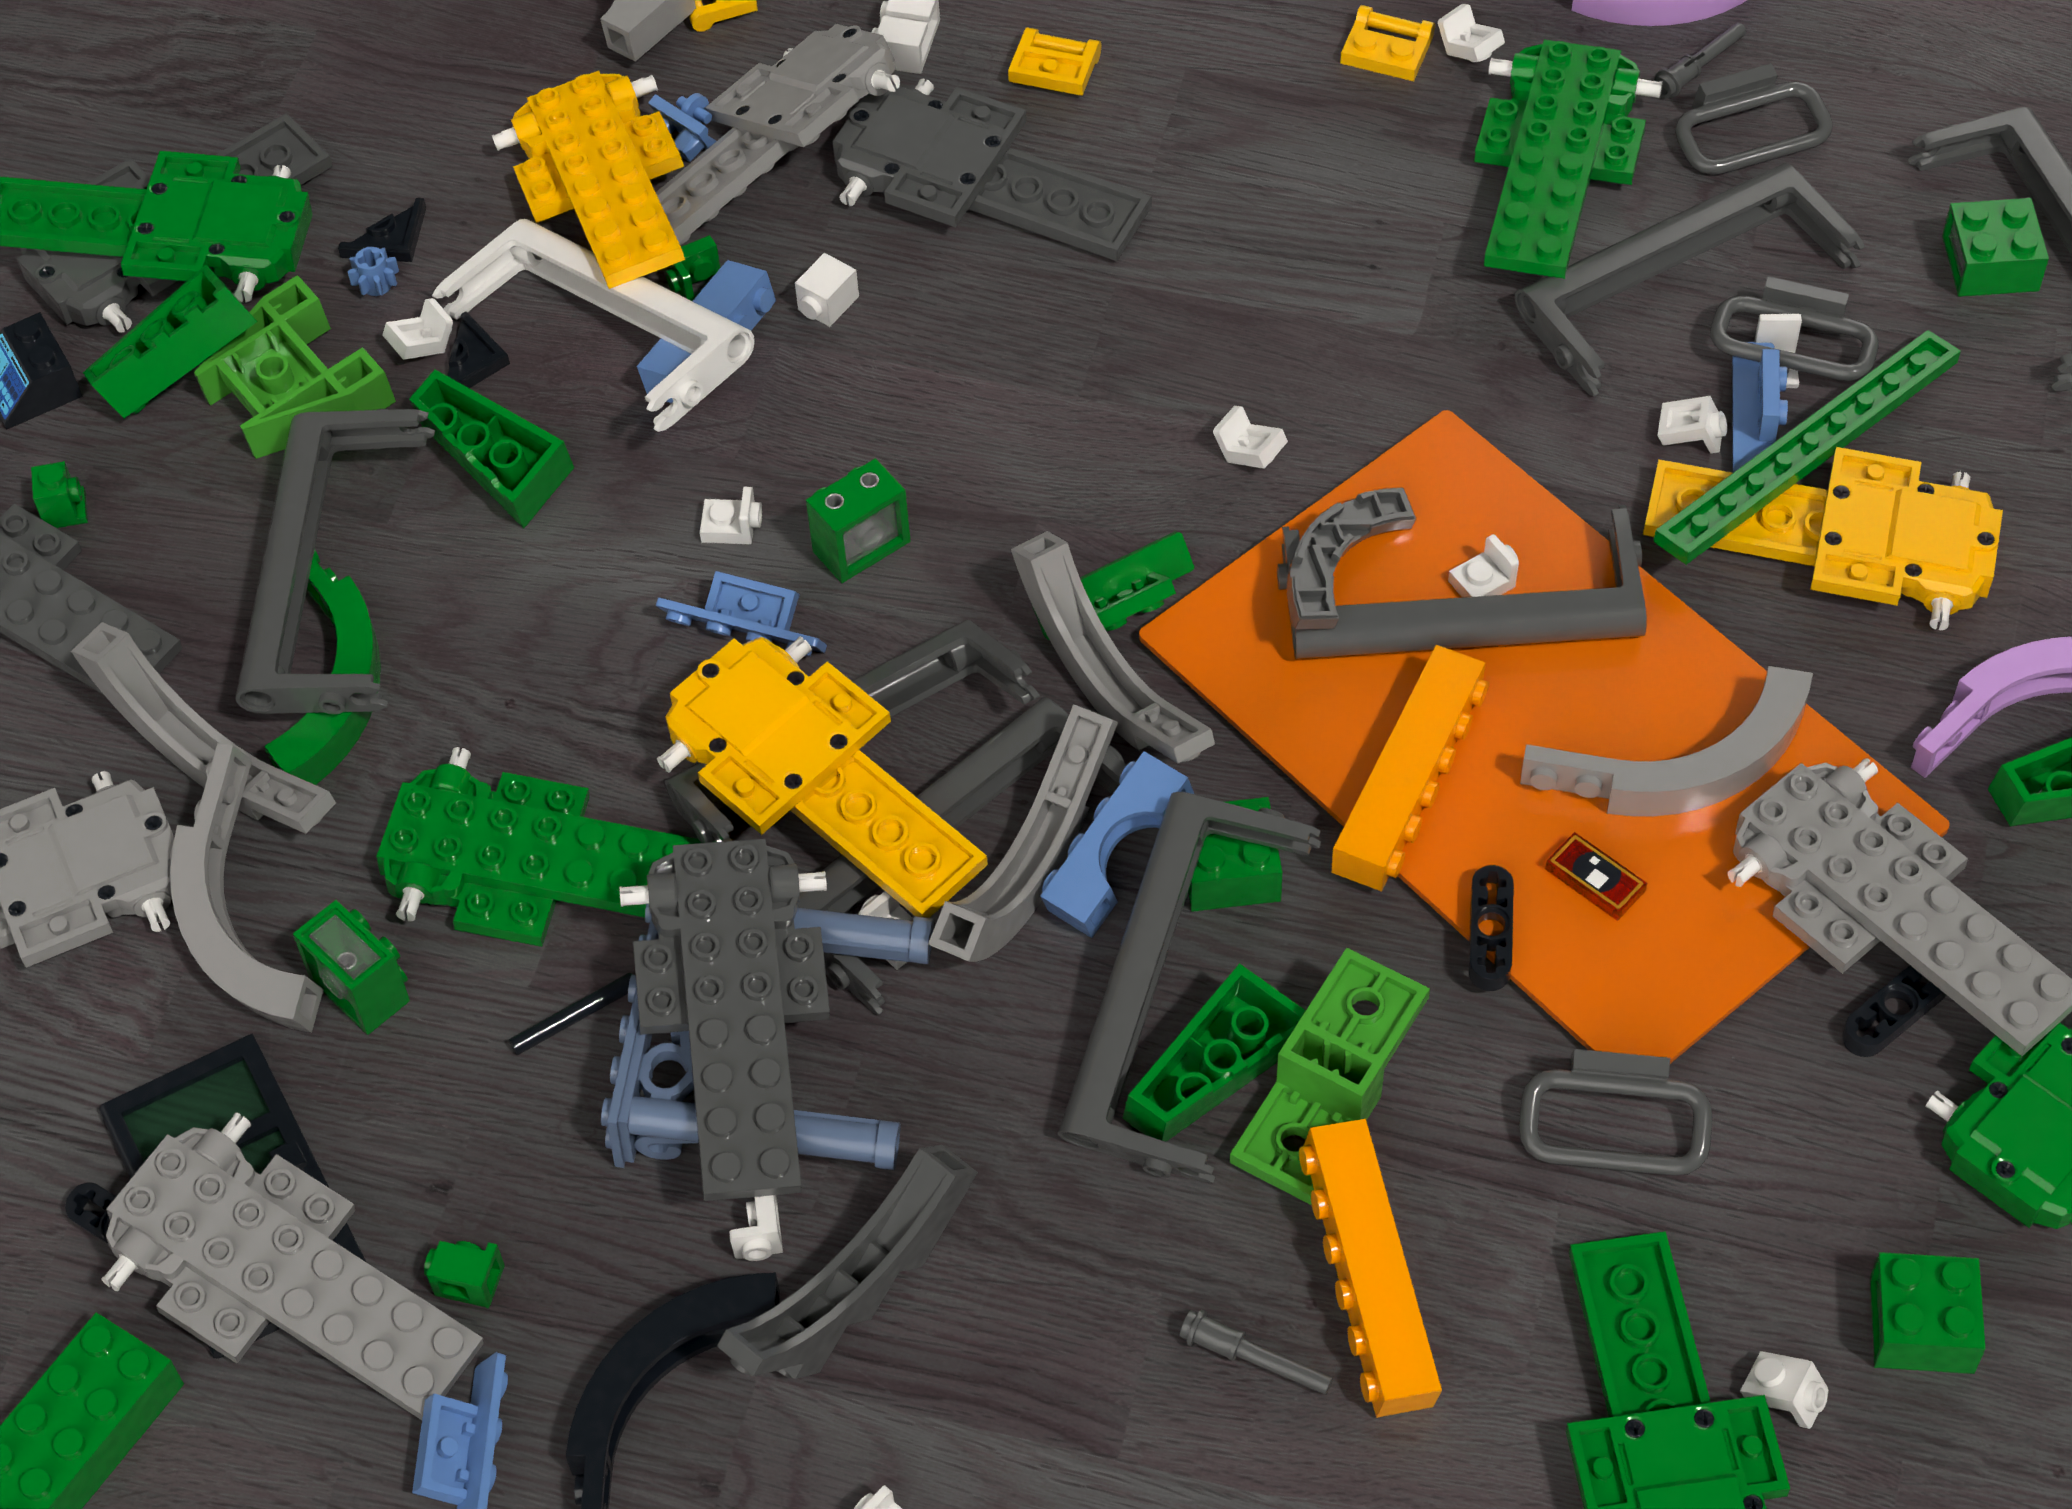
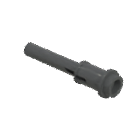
M1739 22L1735 23L1694 55H1684L1670 68L1659 70L1655 74L1653 81H1662L1660 97L1674 98L1678 96L1683 86L1701 74L1703 66L1745 36V26Z
M1201 1309L1199 1313L1190 1310L1180 1331V1337L1187 1340L1188 1346L1193 1347L1195 1344H1198L1227 1357L1231 1361H1235L1237 1357H1240L1327 1395L1334 1377L1245 1339L1246 1332L1238 1331L1207 1317V1311Z

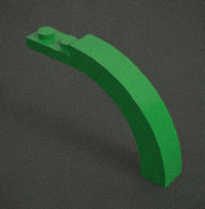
M314 549L307 592L327 615L336 629L337 651L331 674H372L374 677L373 683L380 684L381 662L379 646L365 601L349 575L338 580L331 568L322 569L318 564L320 563V558ZM372 711L342 712L335 715L325 712L306 713L287 732L264 746L271 765L317 785L351 751L369 722Z

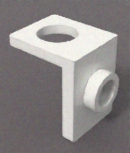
M1760 314L1754 342L1773 343L1775 349L1795 353L1802 323L1801 314ZM1787 368L1786 388H1798V371Z

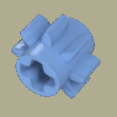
M366 247L361 249L355 257H350L352 269L347 271L351 286L359 285L361 295L380 296L388 292L391 286L397 285L395 274L399 272L395 257H387L385 248Z

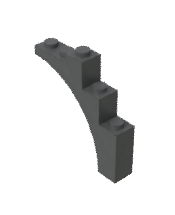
M944 1145L919 1148L900 1180L877 1211L826 1267L773 1309L747 1323L727 1329L717 1347L731 1357L730 1362L737 1370L747 1375L757 1376L777 1370L784 1376L798 1379L820 1373L846 1327L873 1318L899 1272L923 1267L978 1172Z

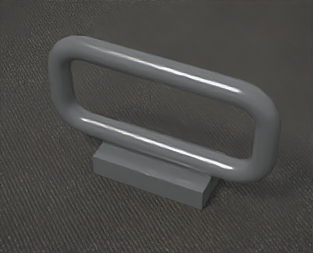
M1772 63L1700 83L1693 102V109L1684 113L1677 121L1675 134L1687 161L1693 168L1704 174L1718 175L1823 144L1832 132L1833 122L1831 115L1821 96L1806 83L1794 81L1775 85L1778 75ZM1789 97L1802 99L1807 104L1817 124V128L1812 132L1720 159L1705 157L1701 153L1691 132V128L1696 124Z
M1770 276L1767 277L1762 299L1750 296H1735L1721 302L1715 311L1710 328L1712 342L1723 353L1760 362L1762 349L1775 348L1736 340L1728 336L1727 329L1732 314L1737 312L1755 315L1801 314L1802 327L1838 335H1849L1859 339L1862 342L1858 361L1854 364H1842L1779 349L1780 366L1843 381L1858 380L1870 373L1879 348L1878 337L1871 327L1863 322L1844 317L1849 294Z
M1574 1049L1571 1054L1570 1071L1558 1069L1542 1071L1533 1076L1524 1087L1519 1120L1520 1140L1530 1155L1539 1161L1549 1164L1671 1176L1688 1175L1699 1169L1708 1157L1711 1146L1712 1109L1705 1093L1695 1085L1683 1081L1667 1080L1670 1071V1058ZM1559 1088L1685 1101L1693 1110L1690 1150L1683 1156L1673 1157L1547 1144L1541 1140L1538 1133L1541 1096L1549 1089Z

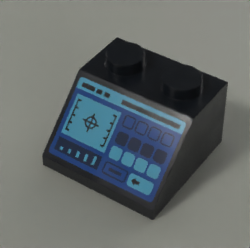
M41 312L1 329L0 419L6 430L83 397L71 365Z

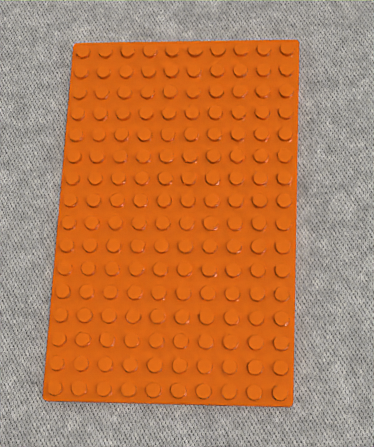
M1449 410L1441 411L1282 526H1289L1290 530H1298L1301 540L1314 520L1334 504H1343L1356 499L1358 494L1368 491L1404 488L1416 517L1412 529L1383 532L1371 536L1349 549L1340 559L1333 573L1335 606L1462 598L1448 582L1449 571L1483 553L1485 540L1492 534H1495L1504 545L1511 546L1519 560L1516 587L1502 595L1616 588L1609 541ZM1281 527L1142 627L1139 631V639L1141 643L1344 827L1433 650L1295 659L1286 589L1279 590L1277 580V564H1283L1282 544L1284 542ZM1638 566L1646 606L1647 626L1645 636L1450 649L1486 662L1483 680L1489 682V687L1480 707L1474 705L1470 712V715H1473V719L1464 740L1457 738L1453 746L1456 749V755L1448 774L1441 772L1436 781L1439 783V790L1432 807L1427 808L1424 806L1419 817H1422V824L1414 843L1407 841L1402 852H1405V859L1398 877L1469 941L1471 887L1474 874L1480 868L1488 865H1496L1506 869L1514 881L1513 948L1510 979L1587 1050L1670 1058L1671 1064L1810 948L1773 917L1774 907L1785 898L1784 895L1755 876L1746 881L1742 887L1735 886L1736 880L1732 883L1728 878V871L1740 863L1734 856L1733 849L1737 836L1735 832L1739 814L1800 763L1806 767L1828 763L1836 767L1844 765L1853 769L1863 759L1868 758L1870 759V764L1874 762L1878 769V773L1865 782L1871 799L1878 806V815H1884L1895 804L1899 803L1941 837L1947 834L1950 823L1943 815L1807 703L1795 737L1786 752L1768 772L1743 791L1721 802L1698 810L1663 816L1607 814L1609 803L1607 798H1586L1577 793L1554 789L1540 790L1530 785L1520 784L1526 744L1618 760H1670L1702 751L1718 743L1736 730L1751 714L1758 703L1763 691L1767 671L1643 568ZM1574 835L1644 883L1620 909L1614 907L1550 861ZM1575 839L1555 861L1572 872L1576 859L1587 852L1593 851ZM1621 871V878L1618 884L1611 890L1600 893L1619 905L1639 883ZM1487 883V904H1496V884ZM1484 920L1478 925L1480 931L1489 936H1496L1504 931L1502 924L1496 920ZM1487 951L1486 957L1493 964L1495 951Z

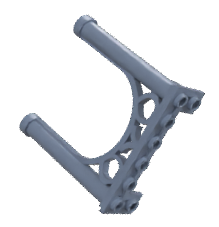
M646 904L645 922L650 923L648 934L640 935L638 941L659 939L658 932L649 913V904ZM806 908L797 909L794 918L795 929L821 927L823 952L929 964L932 946L928 945L934 930L933 918L915 916L914 920L910 921ZM633 974L631 975L628 987V1002L632 1003L630 1016H622L619 1030V1042L624 1043L621 1057L614 1056L611 1065L610 1083L615 1085L613 1097L604 1099L601 1113V1125L607 1127L605 1147L612 1149L614 1165L620 1168L625 1167V1162L634 1163L636 1151L651 1158L669 1160L677 1158L681 1154L683 1144L698 1143L695 1103L681 1102L694 1090L689 1031L670 1032L672 1043H662L650 1049L653 1034L640 1035L636 976ZM673 1060L683 1066L686 1074L675 1086L660 1088L651 1082L653 1070L659 1063ZM641 1089L645 1097H640ZM794 1110L798 1154L875 1163V1168L895 1170L900 1143V1122Z

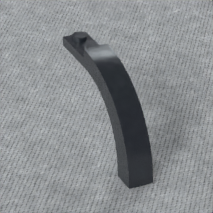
M776 1272L726 1278L679 1295L658 1307L635 1324L613 1346L587 1383L577 1405L569 1431L566 1459L572 1476H576L574 1488L576 1505H581V1509H609L615 1454L626 1424L638 1404L664 1376L677 1366L700 1353L717 1347L727 1329L747 1323L780 1304V1290Z

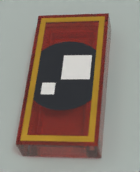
M1575 832L1546 861L1545 869L1617 921L1646 892L1647 882Z

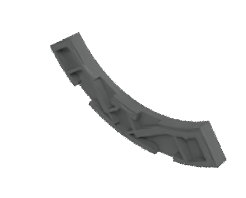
M1386 488L1358 494L1356 499L1343 504H1334L1320 514L1308 527L1295 550L1287 577V599L1294 629H1334L1336 627L1339 615L1333 593V573L1348 550L1359 542L1383 532L1412 529L1416 517L1404 488Z

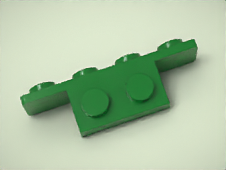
M1174 531L1080 577V580L1106 631H1111L1125 625L1127 617L1139 611L1147 613L1163 606L1164 599L1176 594L1172 581L1193 571L1194 564L1183 534ZM1035 612V615H1036V617H1037V620H1038V623H1039L1040 628H1041V630H1042V633H1043L1044 637L1049 640V638H1048V636H1047V634H1046V632H1045V630H1044V628H1043V626H1042V624H1041V622H1040V620H1039V618H1038V616H1037V614H1036V612Z

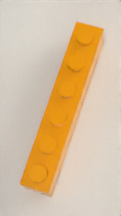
M1439 645L1435 646L1333 848L1331 873L1381 892L1389 876L1394 878L1398 876L1405 859V852H1402L1407 841L1414 843L1420 831L1422 817H1419L1424 806L1427 808L1432 807L1439 790V783L1436 781L1441 772L1448 774L1456 755V749L1453 746L1457 738L1461 740L1466 738L1473 719V715H1470V712L1474 705L1480 707L1486 697L1489 682L1483 680L1486 662Z
M1366 1119L1312 1127L1308 1132L1304 1145L1299 1148L1300 1165L1304 1175H1311L1314 1191L1311 1192L1313 1213L1317 1220H1323L1327 1234L1323 1237L1324 1254L1328 1264H1335L1339 1279L1335 1283L1337 1302L1341 1310L1347 1309L1351 1326L1348 1327L1349 1346L1354 1356H1360L1364 1371L1360 1375L1363 1397L1367 1403L1372 1402L1376 1418L1432 1408L1440 1396L1442 1388Z

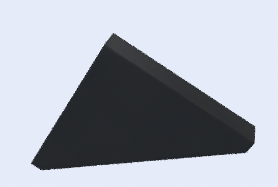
M416 198L412 207L395 217L392 213L366 228L367 233L354 241L340 242L338 246L340 258L350 259V257H355L363 248L377 247L379 249L385 248L388 258L395 257L396 261L412 262L426 211L424 198Z
M466 311L461 314V324L458 336L454 340L447 376L471 388L509 365L510 361L508 354Z

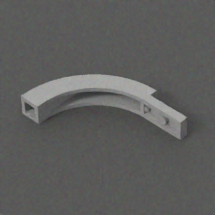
M1046 531L1011 549L1028 597L1055 651L1080 690L1097 712L1118 722L1115 731L1137 750L1150 745L1177 764L1193 760L1200 755L1201 751L1215 745L1211 728L1157 695L1135 673L1121 655L1103 627L1087 596L1075 567L1068 542Z
M102 622L71 651L91 680L124 718L160 753L203 788H205L207 781V765L214 757L217 743L234 745L251 759V767L238 809L240 812L256 820L265 815L306 834L336 804L328 790L257 759L214 729L164 681L142 654L129 633Z
M1768 666L1760 699L1746 720L1718 743L1702 751L1679 758L1661 761H1627L1526 744L1520 784L1530 785L1540 790L1554 789L1577 793L1586 798L1609 799L1607 814L1623 816L1673 815L1716 804L1743 791L1759 780L1786 752L1801 723L1813 673Z
M1073 704L1034 803L1010 849L994 872L975 892L960 901H945L928 945L966 961L978 962L997 953L1020 931L1042 901L1040 895L1043 893L1042 886L1045 879L1054 869L1059 870L1068 856V849L1082 827L1090 808L1085 806L1118 724L1117 721Z
M217 743L214 757L207 765V781L202 799L198 801L195 807L194 827L177 825L172 846L170 866L171 895L180 932L189 951L202 970L233 998L272 1022L291 1029L312 1033L324 989L305 975L279 971L258 962L238 938L227 911L224 895L225 858L252 760L234 745Z

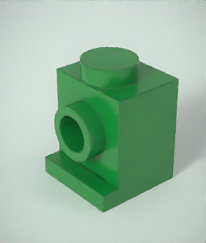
M65 461L31 467L33 500L43 521L55 528L88 523L85 488L80 485L77 476H70Z
M439 1241L437 1249L431 1248L427 1255L424 1274L427 1276L435 1296L489 1308L505 1264L498 1244L488 1242L484 1251L476 1244L467 1241H457L456 1244Z

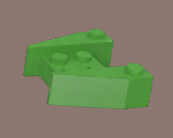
M298 275L263 296L250 311L257 320V323L208 357L194 372L210 406L232 392L253 416V418L240 425V428L256 459L286 449L291 420L299 413L385 409L396 402L384 370L363 347L328 369L307 346L308 343L331 328L319 298Z

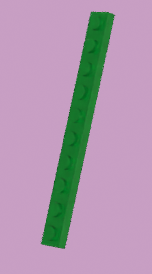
M1927 330L1657 528L1653 542L1687 565L1832 457L1836 447L1844 448L1957 364L1961 350Z

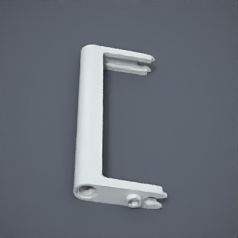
M520 219L514 222L445 278L436 287L432 295L436 299L445 296L449 297L459 289L457 299L444 307L446 313L457 320L461 318L462 313L465 311L468 313L518 272L528 270L691 353L686 360L645 396V400L649 402L646 409L651 412L662 408L668 399H673V403L654 418L655 426L653 429L658 432L674 425L741 367L750 357L755 343L751 330L644 277H639L609 289L592 251L528 219Z

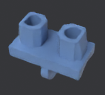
M694 93L688 98L684 96L679 97L676 105L681 110L656 94L648 102L654 113L660 111L670 134L675 130L680 133L674 142L681 157L691 162L703 148L707 150L716 142V140L708 136V128L700 123L702 121L708 124L712 119V114L705 110V107L709 105L708 99L700 93Z

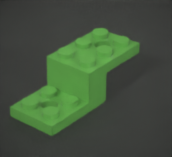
M1346 948L1278 1053L1277 1082L1230 1153V1163L1312 1205L1311 1192L1314 1191L1311 1175H1304L1300 1165L1299 1151H1289L1281 1142L1291 1135H1297L1306 1140L1308 1132L1312 1127L1366 1119L1367 1121L1382 1096L1384 1069L1429 999L1430 988ZM1367 1000L1374 1003L1378 1010L1371 1015H1360L1352 1006L1358 1001Z

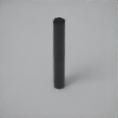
M629 972L510 1038L509 1043L518 1056L627 995L632 974Z

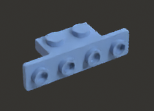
M1748 342V343H1753V344H1757V345H1762V346H1766V347L1775 348V346H1774L1773 343ZM1762 349L1760 362L1732 356V473L1776 442L1778 426L1786 425L1788 401L1780 400V392L1786 391L1787 367L1780 366L1779 349Z
M715 571L705 609L659 597L656 602V607L667 613L666 620L677 624L690 626L692 620L707 623L705 629L716 634L730 636L732 630L747 633L745 639L747 641L764 637L771 642L774 640L787 644L786 648L795 642L798 637H803L810 644L812 651L825 653L827 645L818 638L789 631L800 595L793 590ZM812 651L806 654L805 657H811Z
M495 1352L476 1366L470 1404L438 1394H432L425 1399L413 1494L457 1505V1509H487L489 1492L496 1479V1466L493 1464L494 1448L502 1431V1420L498 1418L500 1400L508 1384V1375L504 1372L506 1355Z

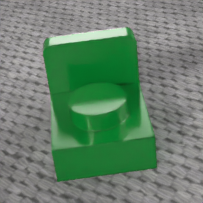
M710 235L682 246L681 249L685 260L669 266V270L665 271V277L671 291L674 293L679 292L682 297L690 301L694 300L692 284L708 279L720 269L717 245Z

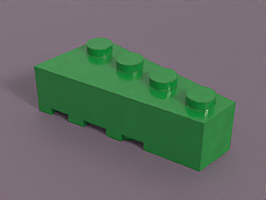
M206 264L89 366L83 374L98 393L125 419L131 413L135 414L141 411L153 397L257 323V320Z
M436 369L409 399L415 410L428 412V419L421 421V426L435 430L433 438L523 529L574 469L563 440Z
M2072 737L2001 765L1988 787V791L2009 826L2072 818Z
M1239 963L1130 1092L1122 1119L1144 1135L1167 1142L1278 1062V1053L1306 1010Z

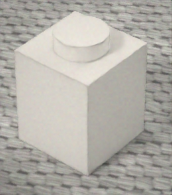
M823 253L795 282L798 310L807 318L816 319L829 327L859 297L856 269L826 253Z

